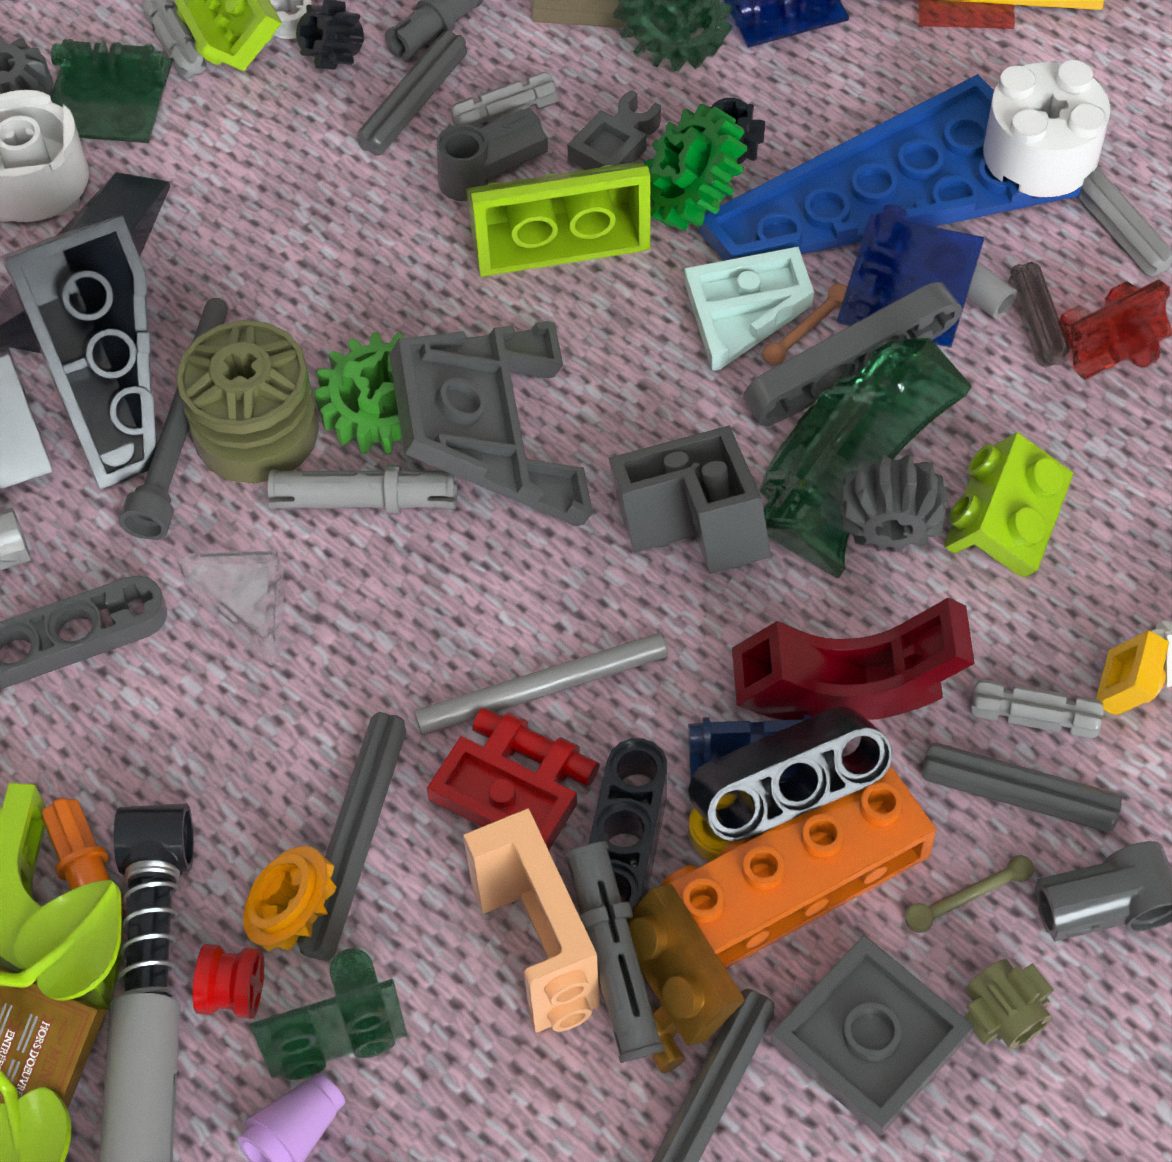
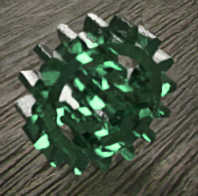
M618 0L620 3L613 13L614 18L627 21L619 34L622 38L635 37L638 43L633 52L637 56L648 50L653 53V66L658 67L663 59L666 58L670 59L674 71H680L687 60L696 69L701 66L706 57L713 58L724 44L723 40L731 31L732 25L726 19L733 11V7L719 0ZM698 28H703L702 34L691 38V34H695Z

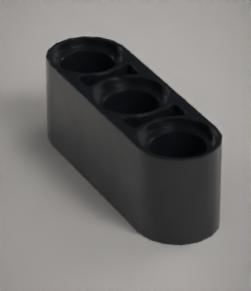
M848 707L833 708L707 762L697 769L690 780L688 788L689 799L696 811L716 835L730 841L747 839L875 783L884 776L890 767L893 757L892 747L887 737L855 709ZM861 736L860 743L855 751L849 755L841 756L846 744L853 738ZM800 763L799 770L793 778L787 782L779 783L781 774L786 768L792 764ZM739 790L737 798L731 805L723 809H716L717 803L723 795L730 791Z
M643 738L625 740L611 750L606 762L588 843L603 841L608 843V853L620 896L630 903L631 910L648 893L667 801L666 756L663 750L654 742ZM631 775H644L652 781L643 786H632L626 784L623 780ZM619 834H631L640 840L637 844L630 847H618L609 842L612 837Z

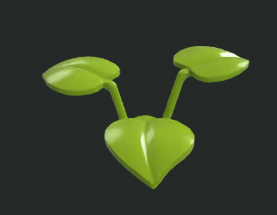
M112 880L89 883L56 897L35 911L20 928L12 945L14 959L26 970L20 973L0 972V986L26 988L37 981L40 991L48 998L56 1001H67L81 997L98 986L110 973L120 949L122 930L121 891L117 884ZM0 1070V1092L5 1104L0 1103V1162H64L71 1141V1121L63 1100L56 1092L46 1087L33 1089L19 1098L16 1087Z

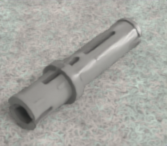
M387 465L386 470L373 471L270 470L268 476V497H273L269 500L270 509L386 508L388 514H401V508L433 507L456 509L458 482L454 481L457 479V476L443 470H402L401 465Z

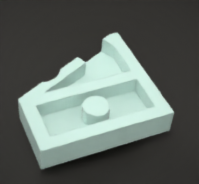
M799 247L684 269V284L712 371L721 370L813 306L814 290Z

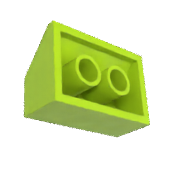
M639 162L606 165L594 169L562 174H548L542 177L466 188L470 228L480 277L651 250L650 172L647 165Z

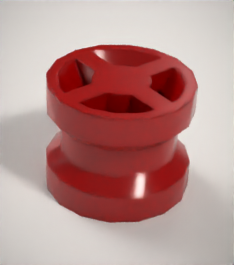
M203 944L197 958L193 979L192 999L195 1013L212 1015L218 1009H229L238 1018H255L264 982L265 963L262 949L244 948L240 953L235 954L226 953L221 945Z

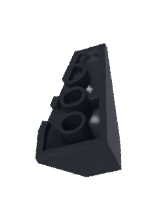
M123 215L56 235L1 256L99 489L107 488L147 472L156 450L154 400L151 389L149 354L151 353L150 332H148L146 303L147 281L146 272Z

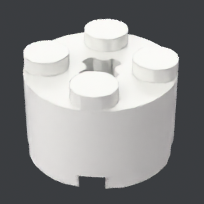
M1069 60L1062 64L1039 62L1024 66L1014 65L1002 72L1000 81L993 93L983 147L985 162L996 178L1002 182L1004 175L1011 181L1019 184V192L1030 196L1055 197L1075 191L1083 185L1084 178L1092 171L1094 173L1099 162L1110 117V103L1105 90L1093 78L1091 67L1078 60Z
M16 90L0 94V221L34 222L56 215L70 214L79 206L80 196L83 194L89 179V167L71 111L64 104L62 108L53 103L50 95L40 91Z

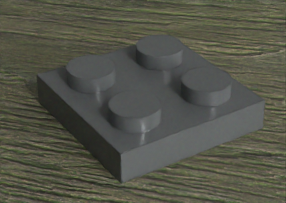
M863 935L771 1034V1044L881 1137L971 1037L974 1025L868 937Z

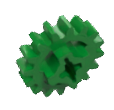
M699 104L695 113L688 109L682 111L679 125H675L672 122L666 125V132L659 140H655L652 144L654 150L657 151L654 159L644 162V165L648 166L650 172L651 217L670 228L674 226L681 231H686L689 223L697 227L703 225L707 210L714 214L720 211L719 203L725 196H732L734 192L733 187L729 184L732 176L740 175L744 170V167L737 164V158L747 151V145L739 141L745 131L744 128L735 123V118L715 106L711 109L705 104Z

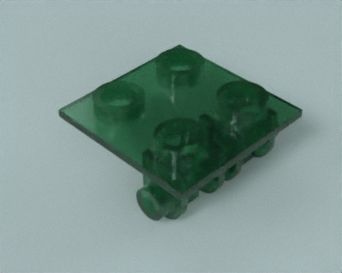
M65 38L62 44L54 43L51 49L52 64L61 67L52 91L51 101L62 108L64 104L71 111L79 138L149 143L173 62L172 58L165 57L163 51H156L151 44L134 46L112 42L108 53L104 41H96L93 50L90 42L73 41V39Z
M350 948L339 952L333 958L329 971L336 994L335 997L250 1023L251 1030L272 1079L283 1075L289 1080L305 1079L324 1070L327 1061L353 1053L357 1058L378 1056L390 1050L395 1045V1040L408 1036L394 981L389 979L378 983L373 962L366 952Z

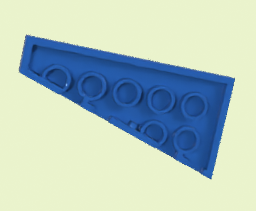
M977 74L720 206V211L717 214L710 211L705 213L703 225L699 226L698 232L723 261L793 247H799L800 253L806 254L1080 196L1082 186L1071 193L1061 196L1036 197L1019 192V184L1011 181L1004 175L1001 182L991 173L984 159L983 147L994 90Z

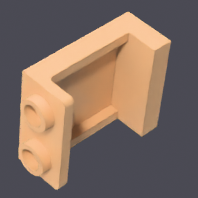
M529 808L464 834L472 890L482 913H487L521 899L548 958L524 970L530 1021L535 1032H540L551 1026L554 1031H566L582 1024L591 1016V1010L600 1006L597 953Z

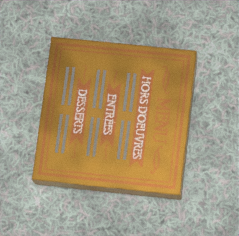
M0 965V972L18 973ZM37 981L26 988L0 986V1070L16 1087L19 1098L33 1089L46 1087L59 1095L68 1110L107 1009L80 998L67 1001L50 999L40 991ZM0 1092V1103L5 1104L3 1095Z

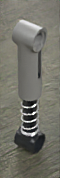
M187 803L119 807L115 814V860L118 872L121 875H125V883L130 889L124 895L123 901L130 910V914L122 922V929L128 936V941L120 949V955L127 962L126 968L119 974V983L125 989V992L110 1002L100 1162H173L180 1003L176 999L171 998L174 991L167 988L168 971L175 968V964L168 961L169 945L176 942V938L170 934V920L178 915V912L171 908L172 894L179 890V886L176 885L179 882V877L183 872L190 871L193 864L194 830L191 810Z

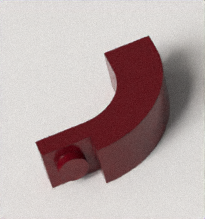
M951 598L942 600L890 630L871 636L849 639L824 638L805 633L776 621L732 647L736 705L780 720H802L803 715L814 717L838 707L853 708L867 720L883 719L907 713L942 699L941 682L975 664L967 607Z

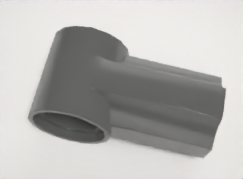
M529 107L481 128L468 124H457L447 127L437 137L438 186L441 192L448 198L456 201H467L466 188L488 185L489 178L548 152V138L543 131L540 118Z
M1146 841L1126 846L1108 856L1103 864L1037 879L1035 885L1038 911L1046 933L1048 932L1054 942L1125 924L1130 931L1140 932L1172 923V868L1163 846L1159 842Z

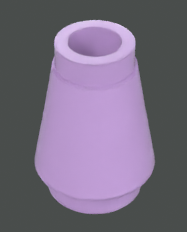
M315 1073L308 1081H304L246 1120L247 1130L238 1137V1144L250 1162H304L337 1115V1112L345 1105V1098L339 1088L329 1078L321 1073Z

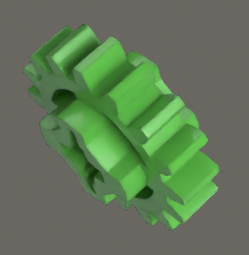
M374 332L371 334L370 344L361 346L357 340L352 338L348 340L350 353L345 356L332 351L329 354L331 369L318 370L317 377L320 388L314 391L318 411L321 412L323 427L326 431L336 429L338 443L342 446L356 438L360 453L366 454L373 443H381L385 455L392 454L393 442L402 440L389 354L398 339L403 338V334L396 333L390 343H382L379 333Z

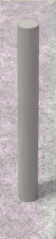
M656 633L414 710L415 718L421 735H425L475 719L483 707L497 712L668 657L667 648L661 633Z

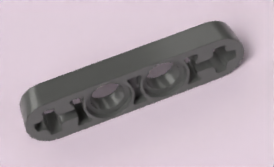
M934 282L925 285L763 373L747 387L743 399L760 425L771 426L940 336L949 330L959 319L962 312L961 305L944 283Z
M131 576L0 621V649L5 644L14 640H24L31 644L30 651L24 659L10 664L0 661V690L147 638L158 632L164 625L167 617V606L161 589L155 581L148 577ZM135 599H141L145 612L133 616L128 603ZM106 608L113 622V626L107 628L100 613L101 610ZM83 618L93 623L91 631L80 640L66 641L59 637L61 628L72 619Z

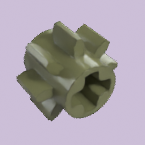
M1003 959L979 973L966 987L965 992L973 1002L967 1005L970 1012L964 1018L974 1025L973 1031L984 1045L996 1037L998 1041L1002 1039L1009 1049H1015L1034 1038L1052 1020L1051 1014L1044 1006L1050 1002L1047 997L1054 989L1033 963L1022 970L1019 966L1014 968L1008 959Z

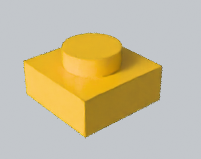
M1147 630L1108 650L1096 699L1103 703L1105 711L1113 715H1119L1156 698L1166 678L1163 667L1169 641Z

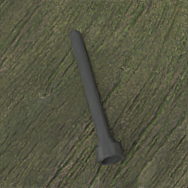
M212 298L207 301L193 342L202 334L218 325L224 324L228 313V306L224 300ZM178 386L144 485L138 486L135 492H131L126 496L119 516L120 526L127 533L137 538L150 540L164 538L167 535L174 514L173 506L170 504L171 497L167 492L190 427Z

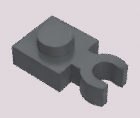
M634 91L627 92L619 100L618 113L614 117L600 110L568 143V160L586 170L606 165L635 162L647 150L646 136L654 133L660 126L661 105L655 103L647 112L635 113L638 109L637 93Z

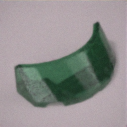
M931 338L891 340L876 349L866 366L857 374L851 377L841 376L798 420L797 425L778 448L765 473L759 491L768 499V503L763 508L768 538L835 578H840L846 569L845 553L850 535L844 531L843 520L840 519L841 488L844 485L845 474L858 470L860 461L866 460L876 463L882 460L883 455L894 460L918 433L944 411L966 397L972 388L971 384Z

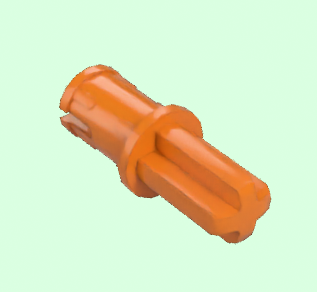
M63 797L54 800L51 805L44 808L41 818L59 860L55 867L58 878L67 880L70 890L97 881L111 880L105 866L109 855L104 847L97 846L79 801ZM121 902V918H122V917L124 916L126 910H125V908H124L123 903Z

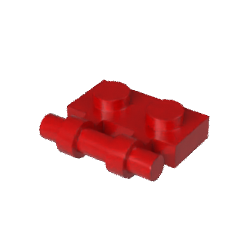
M483 707L474 719L472 730L489 738L483 747L460 736L428 785V799L482 827L529 808L548 850H550L577 806V792L561 785V781L569 777L589 787L597 776L600 763L580 754L579 745L567 739L559 737L556 741H553L528 729V721L509 712L502 716ZM517 752L541 765L534 772L508 758Z

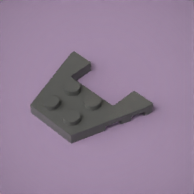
M537 322L531 330L515 332L512 326L495 327L489 335L468 338L464 331L398 339L389 355L404 454L573 526L585 524L593 514L584 467L526 458L510 372L543 378L556 376L563 366L554 322Z

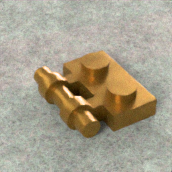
M672 884L652 887L632 910L633 917L627 919L644 980L648 981L662 1004L656 1010L650 1001L660 1041L665 1048V1051L650 1056L661 1073L672 1071L685 1060L683 1053L673 1039L678 1032L687 1046L706 1042L745 1001Z

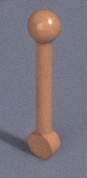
M844 284L831 286L828 290V298L781 341L778 343L772 342L765 346L762 354L765 362L770 365L781 364L786 357V351L833 309L845 307L850 303L852 293L850 288Z

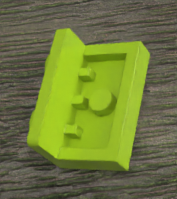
M174 0L178 7L176 10L178 16L189 27L196 40L194 44L196 50L207 61L215 65H221L223 62L245 71L282 24L270 0Z
M1016 432L995 445H984L972 458L967 471L971 477L964 495L955 503L948 517V522L952 525L944 547L953 554H956L972 545H976L1018 576L1026 577L1037 572L1074 473L1019 432Z

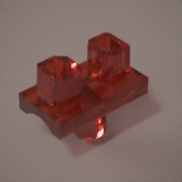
M1158 279L1139 289L1126 281L1110 289L1105 297L1104 307L1090 312L1078 305L1062 313L1060 317L1061 340L1072 350L1074 371L1086 380L1127 358L1140 368L1156 363L1160 358L1159 342L1172 336V327L1166 313V301L1170 296V286Z

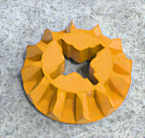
M309 846L291 848L276 857L256 878L247 897L243 913V925L247 937L268 952L276 947L289 951L295 945L299 935L311 937L313 923L319 916L328 914L324 907L325 900L332 896L337 889L331 880L335 866L318 850Z

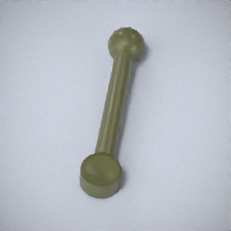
M1023 855L1014 856L1007 864V868L930 906L920 903L911 905L906 911L905 922L907 927L916 933L926 932L931 928L933 919L1012 880L1018 882L1029 880L1034 873L1032 860Z

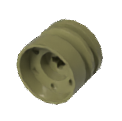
M241 320L216 326L197 337L183 353L176 374L179 394L186 418L189 421L197 455L210 471L230 481L256 484L268 481L270 470L292 471L301 466L315 448L319 423L303 350L288 332L267 322Z

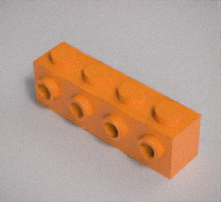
M890 765L884 776L875 783L777 825L757 837L752 836L739 841H731L723 848L718 858L699 868H696L694 865L682 867L670 874L662 882L661 886L669 884L674 886L723 966L727 969L929 858L937 829Z

